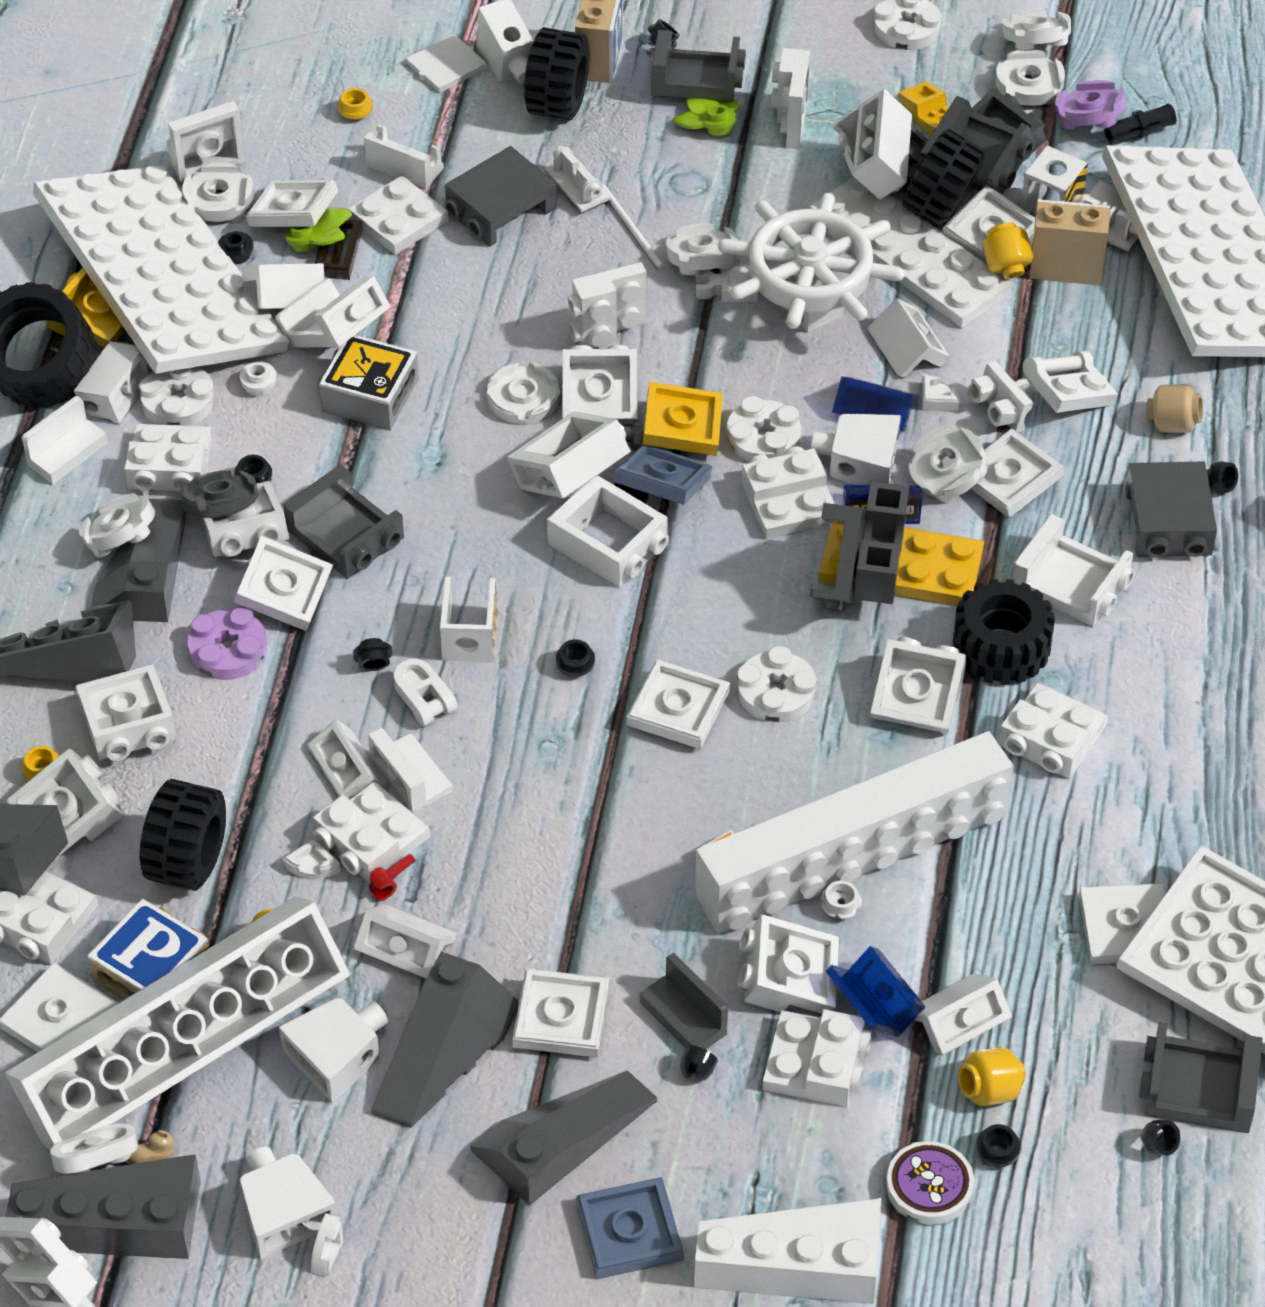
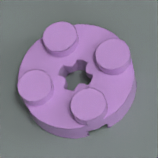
M1105 80L1086 81L1076 84L1077 91L1067 95V90L1065 89L1055 99L1057 117L1061 120L1062 127L1068 130L1096 125L1099 128L1111 127L1116 124V117L1126 108L1124 89L1120 86V89L1117 90L1115 89L1114 82Z
M237 607L235 609H222L208 614H201L196 616L191 623L192 629L187 638L190 660L193 666L200 672L201 668L211 672L213 678L230 680L246 676L256 669L255 663L261 657L264 659L267 653L265 629L249 608ZM225 640H233L232 647L225 648L223 644L219 643Z

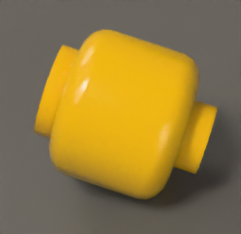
M1013 222L1002 223L990 228L987 231L988 235L982 241V249L989 271L1003 274L1004 279H1012L1025 273L1024 268L1034 258L1026 230L1022 227H1016Z
M995 1047L969 1053L958 1072V1082L962 1093L980 1107L1014 1101L1019 1096L1026 1077L1023 1063L1006 1047Z

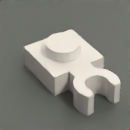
M734 266L730 269H721L720 274H714L709 270H701L695 275L696 298L709 299L714 295H721V302H758V292L741 300H734L730 296L732 287L751 279L748 266Z

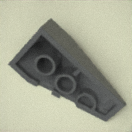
M149 499L155 509V516L147 526L150 530L149 535L138 543H130L128 541L119 546L95 584L91 608L130 599L133 621L168 622L187 512L184 510L182 500Z
M130 599L80 611L82 619L65 625H60L58 619L45 623L46 627L39 629L30 637H27L25 633L19 632L1 638L0 675L90 682L129 671L136 658L133 611Z
M441 951L421 988L371 1108L372 1114L412 1128L446 1095V1089L463 1073L467 1075L476 1066V1061L490 1047L494 1049L504 1040L517 1014L519 1000L481 965Z
M627 1070L502 1120L470 1146V1150L530 1206L655 1104L657 1097Z

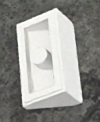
M335 719L307 744L308 749L339 797L344 794L348 799H351L374 781L381 787L386 784L353 731L340 721Z

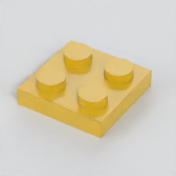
M649 382L642 444L716 456L719 446L723 393Z

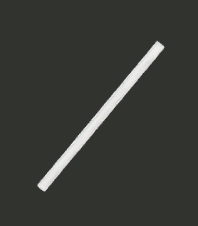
M602 184V187L611 196V200H608L655 266L659 270L662 269L664 264L607 186Z

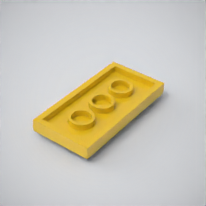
M831 523L819 570L818 582L832 585L836 583L844 525ZM905 527L895 595L957 606L958 602L962 601L963 594L967 590L974 591L985 541Z

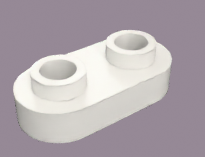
M112 1124L58 1142L50 1150L53 1169L56 1172L67 1175L90 1171L91 1168L105 1163L124 1162L138 1149L136 1130L134 1126L129 1124Z

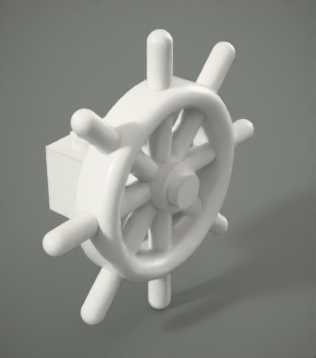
M825 193L821 196L818 209H798L778 214L767 201L761 200L756 204L755 208L766 223L757 230L751 242L726 238L718 242V249L722 253L749 257L748 270L751 279L732 287L730 296L734 300H741L759 291L768 300L786 308L788 311L786 324L789 328L795 329L801 325L807 333L843 317L844 307L856 320L862 321L866 319L868 312L857 298L865 291L871 277L901 281L905 275L901 267L873 263V249L870 241L887 234L890 231V223L886 220H880L861 229L850 219L832 212L835 198L831 193ZM810 234L809 237L801 239L798 235ZM826 236L835 239L836 241L826 245L824 243V238ZM783 240L790 249L775 247L774 245ZM850 250L855 259L836 256ZM765 260H770L772 262H770L769 266H767ZM832 271L849 273V275L839 280Z

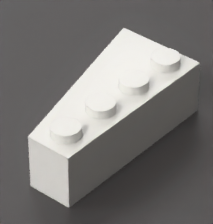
M882 1198L699 1221L695 1254L694 1288L873 1304Z

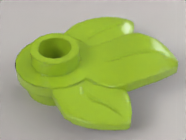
M688 98L687 107L689 111L675 116L673 123L690 130L706 128L707 133L714 136L726 135L734 129V124L737 120L736 112L740 109V105L736 99L725 101Z
M340 207L328 208L315 226L290 227L285 233L286 242L291 245L294 251L306 252L318 245L324 246L343 240L345 235L338 228L352 216L351 211Z

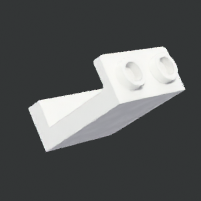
M365 276L342 295H339L331 279H324L278 313L275 319L282 332L289 339L291 348L340 347L391 308L375 276Z
M1051 514L1014 563L1012 580L1018 585H1021L1022 582L1029 584L1031 591L1038 589L1044 594L1043 600H1049L1052 608L1094 627L1102 614L1105 616L1109 615L1115 605L1117 593L1120 589L1125 591L1130 586L1135 574V569L1131 568L1133 553L1125 550L1117 561L1063 535L1065 520Z

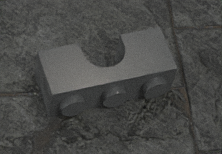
M871 481L863 540H861L857 564L855 600L893 604L910 486Z

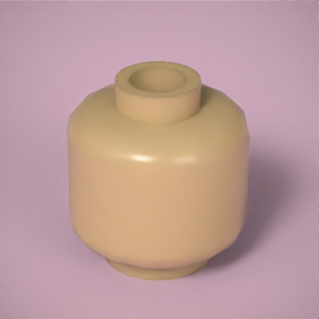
M1189 384L1160 385L1155 390L1153 398L1147 399L1148 421H1154L1156 429L1161 433H1189L1195 428L1196 423L1202 422V395L1196 393L1195 389Z

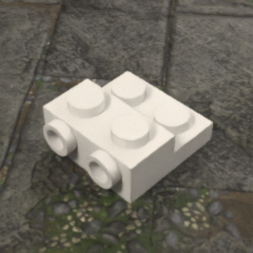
M783 48L781 61H774L772 82L778 83V88H773L771 108L777 109L776 123L781 124L780 133L787 134L786 148L800 150L808 104L810 50Z
M234 101L168 122L170 139L166 140L169 165L180 183H183L190 173L193 177L201 172L200 167L208 163L226 162L237 165L245 162L240 111Z
M642 262L572 279V295L568 296V306L573 321L568 322V329L573 343L590 346L592 349L617 342V331L646 324V270Z
M576 345L570 349H563L562 419L574 411L614 418L620 424H633V421H637V349H629V347L624 345H613L607 349H592L590 346Z
M136 424L134 440L129 442L124 469L128 490L181 492L183 489L188 490V483L191 480L207 472L212 442L211 427Z
M796 446L788 449L782 456L768 458L766 455H757L751 458L747 464H743L742 486L765 539L831 524L826 523L821 518L823 503H835L826 486L827 474L815 448L804 450L802 447Z
M270 481L257 483L259 496L248 508L222 517H201L207 541L214 557H232L240 554L243 550L255 548L261 536L276 542L289 539L285 514Z
M899 637L897 641L887 639L870 717L949 734L966 667V655L960 654L958 649L947 645H938L936 649L921 646L919 641L908 637Z
M153 664L76 685L78 698L99 760L109 758L113 761H120L125 759L131 751L146 747L152 750H159L166 747L169 741L177 739L173 715Z
M1037 682L1025 701L1020 699L1001 725L999 745L1013 755L1022 756L1051 773H1057L1070 779L1107 726L1108 715Z
M70 748L7 799L9 804L58 806L68 844L57 857L83 836L93 841L123 816L117 808V805L122 802L120 796L107 782L102 786L97 779L103 774L98 765L88 755L81 758Z
M375 781L351 799H348L344 794L313 817L314 839L320 841L328 851L331 850L338 856L349 873L360 875L369 884L372 883L370 875L375 868L382 867L387 870L430 838V827Z
M47 871L42 874L25 896L11 891H0V943L4 942L16 948L24 957L30 960L39 959L52 965L98 907L97 895Z
M762 914L751 929H745L740 941V952L747 954V963L742 965L737 980L738 988L745 989L744 1002L781 1012V1010L785 1011L789 1005L821 1014L823 1009L833 1011L836 1008L837 982L831 975L837 977L839 937Z
M823 1009L822 1018L781 1010L763 1078L762 1090L847 1108L851 1091L858 1093L861 1085L863 1067L857 1066L859 1055L867 1057L872 1031L865 1030V1018Z

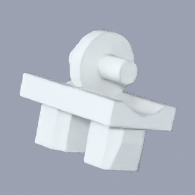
M996 361L987 363L983 376L971 380L968 396L974 403L987 401L990 404L987 411L988 419L995 427L1008 425L1010 429L1012 428L1017 433L1024 431V418L1034 404L1031 400L1034 386L1027 379L1015 381L1013 378H1010Z

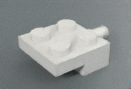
M0 1217V1247L13 1260L2 1275L29 1306L95 1307V1304L87 1297L89 1292L98 1283L87 1271L89 1264L80 1254L69 1250L59 1239L61 1232L52 1222L45 1218Z

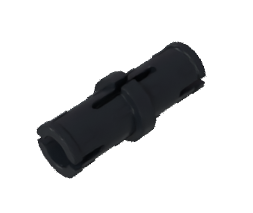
M1170 103L1145 112L1142 110L1133 111L1131 116L1117 120L1115 125L1104 128V134L1111 145L1135 136L1144 138L1151 131L1175 125L1177 122L1176 113Z

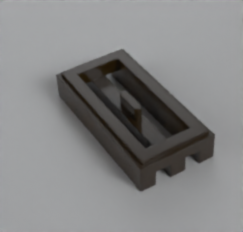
M346 220L339 227L344 233L345 238L336 242L331 263H325L330 244L319 246L315 264L324 263V273H328V278L336 279L337 274H342L343 280H350L362 233V221ZM348 229H352L344 262L339 264Z

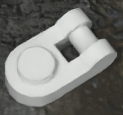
M408 659L397 665L394 670V687L399 696L411 709L420 726L424 727L433 722L434 716L442 712L447 715L458 709L453 693L427 662L420 659ZM432 694L435 699L429 702L423 699V697Z

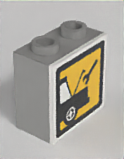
M354 335L342 344L340 348L336 349L326 373L322 374L319 378L317 395H320L322 412L391 431L419 380L417 351Z

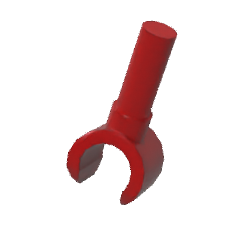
M408 854L387 870L378 867L371 872L370 880L372 883L369 885V890L377 900H386L394 894L397 884L393 879L415 862V858L411 854Z

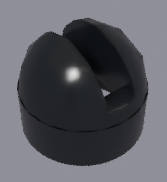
M1214 462L1210 465V469H1207L1209 487L1211 489L1228 493L1236 487L1239 474L1234 463Z
M688 1045L681 1058L680 1069L687 1079L694 1073V1081L702 1082L707 1080L713 1073L718 1059L704 1048Z
M1154 1120L1145 1125L1142 1130L1141 1140L1149 1152L1156 1155H1171L1179 1147L1180 1131L1177 1125L1170 1120Z

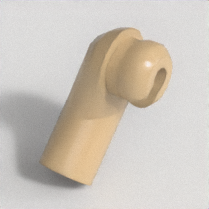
M156 1131L150 1136L149 1142L139 1144L138 1149L124 1162L130 1165L170 1158L174 1152L172 1147L174 1139L172 1135L166 1131Z

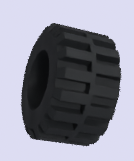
M546 27L540 29L532 43L525 72L524 100L528 113L568 121L575 117L583 101L589 72L590 50L585 34Z
M951 129L942 132L926 154L903 196V207L939 228L946 224L985 161L986 150Z
M998 579L989 580L988 585H984L981 582L974 585V591L967 590L963 594L962 601L958 602L956 608L952 644L954 648L960 651V654L966 655L965 668H970V675L975 678L982 676L984 677V682L991 684L993 680L1001 681V685H1009L1012 680L1021 683L1026 681L1027 675L1033 678L1039 674V669L1046 666L1048 656H1050L1055 615L1051 612L1052 605L1049 600H1043L1044 594L1038 589L1031 591L1030 585L1024 582L1021 585L1015 584L1012 579H1006V582H999ZM995 629H1003V630H1008V631H1011V632H1014V633H1013V634H1001V633L994 632V631H992V630H995Z
M176 779L164 782L150 804L142 829L139 855L144 878L191 891H197L204 885L216 865L225 834L226 805L222 791Z

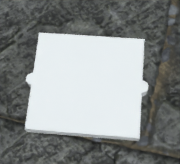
M455 34L406 58V64L419 75V79L425 80L438 93L487 69V63L474 52V47L467 46Z

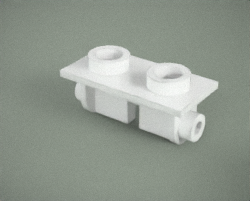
M559 146L554 150V164L544 168V171L556 182L557 186L581 212L611 200L610 194L602 187L600 180L591 175L574 156L571 148Z

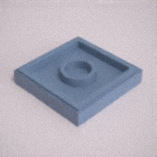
M643 444L616 469L614 482L684 505L710 479L712 466Z
M662 1177L576 1195V1203L597 1279L684 1261V1251Z

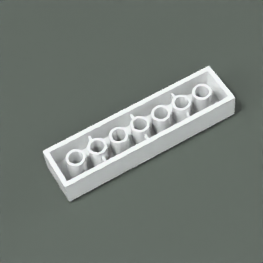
M987 731L696 849L695 898L716 933L720 934L730 929H740L750 921L759 918L762 914H776L790 904L803 899L815 898L835 881L843 880L851 883L865 873L878 868L885 869L897 860L911 854L924 853L940 842L960 838L969 830L984 824H994L1007 815L1014 765L990 731Z
M295 896L5 1072V1075L43 1147L51 1150L58 1142L111 1125L349 977L350 973L315 902Z

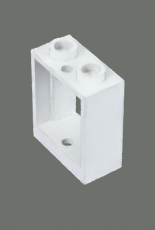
M573 411L506 458L521 490L564 498L631 451L625 440L626 432L617 419Z
M596 475L547 519L548 545L620 588L630 578L638 576L649 559L654 555H659L665 549L669 540L667 535L668 517ZM603 510L640 531L618 553L582 531Z

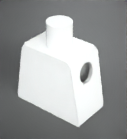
M499 0L479 7L476 38L477 53L487 63L489 69L500 82L516 78L517 82L523 85L533 39L512 0Z
M843 414L839 416L835 434L813 432L811 449L815 448L818 455L831 456L830 476L833 479L870 489L871 481L890 483L899 442L901 416Z
M335 998L280 1026L282 1051L333 1103L379 1058L378 1037L375 1032L388 1023V1018L383 1009L375 1002H372L356 1013L343 999Z
M269 1147L257 1148L248 1155L247 1162L252 1171L240 1178V1185L260 1259L317 1235L325 1213L337 1217L336 1203L333 1197L299 1155L290 1154L276 1160Z

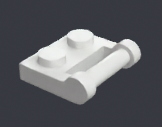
M1076 351L1072 356L1042 359L1039 356L1024 360V375L1056 413L1111 406L1118 395L1107 382L1106 377L1094 367L1093 357L1089 351ZM1072 370L1075 372V373H1072V374H1064V375H1056V376H1049V375H1048L1049 373H1057V372L1072 371Z

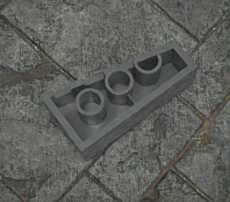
M0 804V891H11L25 896L68 844L57 805Z
M196 1154L12 1183L5 1217L45 1218L61 1232L59 1239L65 1246L77 1253L189 1259L201 1183Z

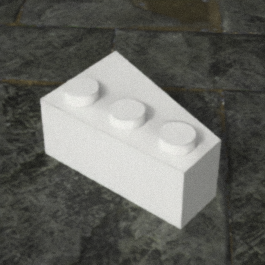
M885 89L832 123L834 130L839 133V144L846 151L844 157L851 175L879 200L891 192L899 191L907 183L912 114Z

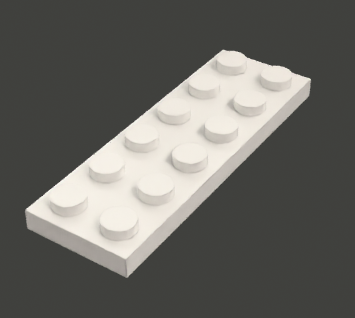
M852 177L830 192L835 198L832 212L850 219L861 229L880 220H886L890 223V231L887 234L870 241L873 249V263L901 267L905 275L901 281L897 282L961 329L1012 294V282L1004 279L1001 274L989 271L987 264L922 217L903 207L902 203L890 194L879 200L855 177ZM820 199L810 205L809 209H818Z

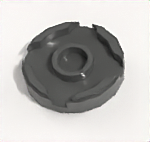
M226 470L210 472L196 477L188 483V490L183 489L181 491L184 510L192 516L202 518L222 517L242 511L252 505L259 496L255 477L244 471H239L240 476H232L231 471Z

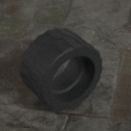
M26 282L22 285L10 286L9 289L3 292L0 291V392L19 405L24 404L32 408L43 406L45 408L68 400L69 397L75 394V388L90 371L89 369L97 359L95 356L97 345L93 338L94 334L91 327L74 302L61 290L52 288L51 285L44 283ZM44 320L56 321L65 326L63 345L50 362L37 369L27 371L14 370L6 366L5 357L8 345L15 334L31 323Z

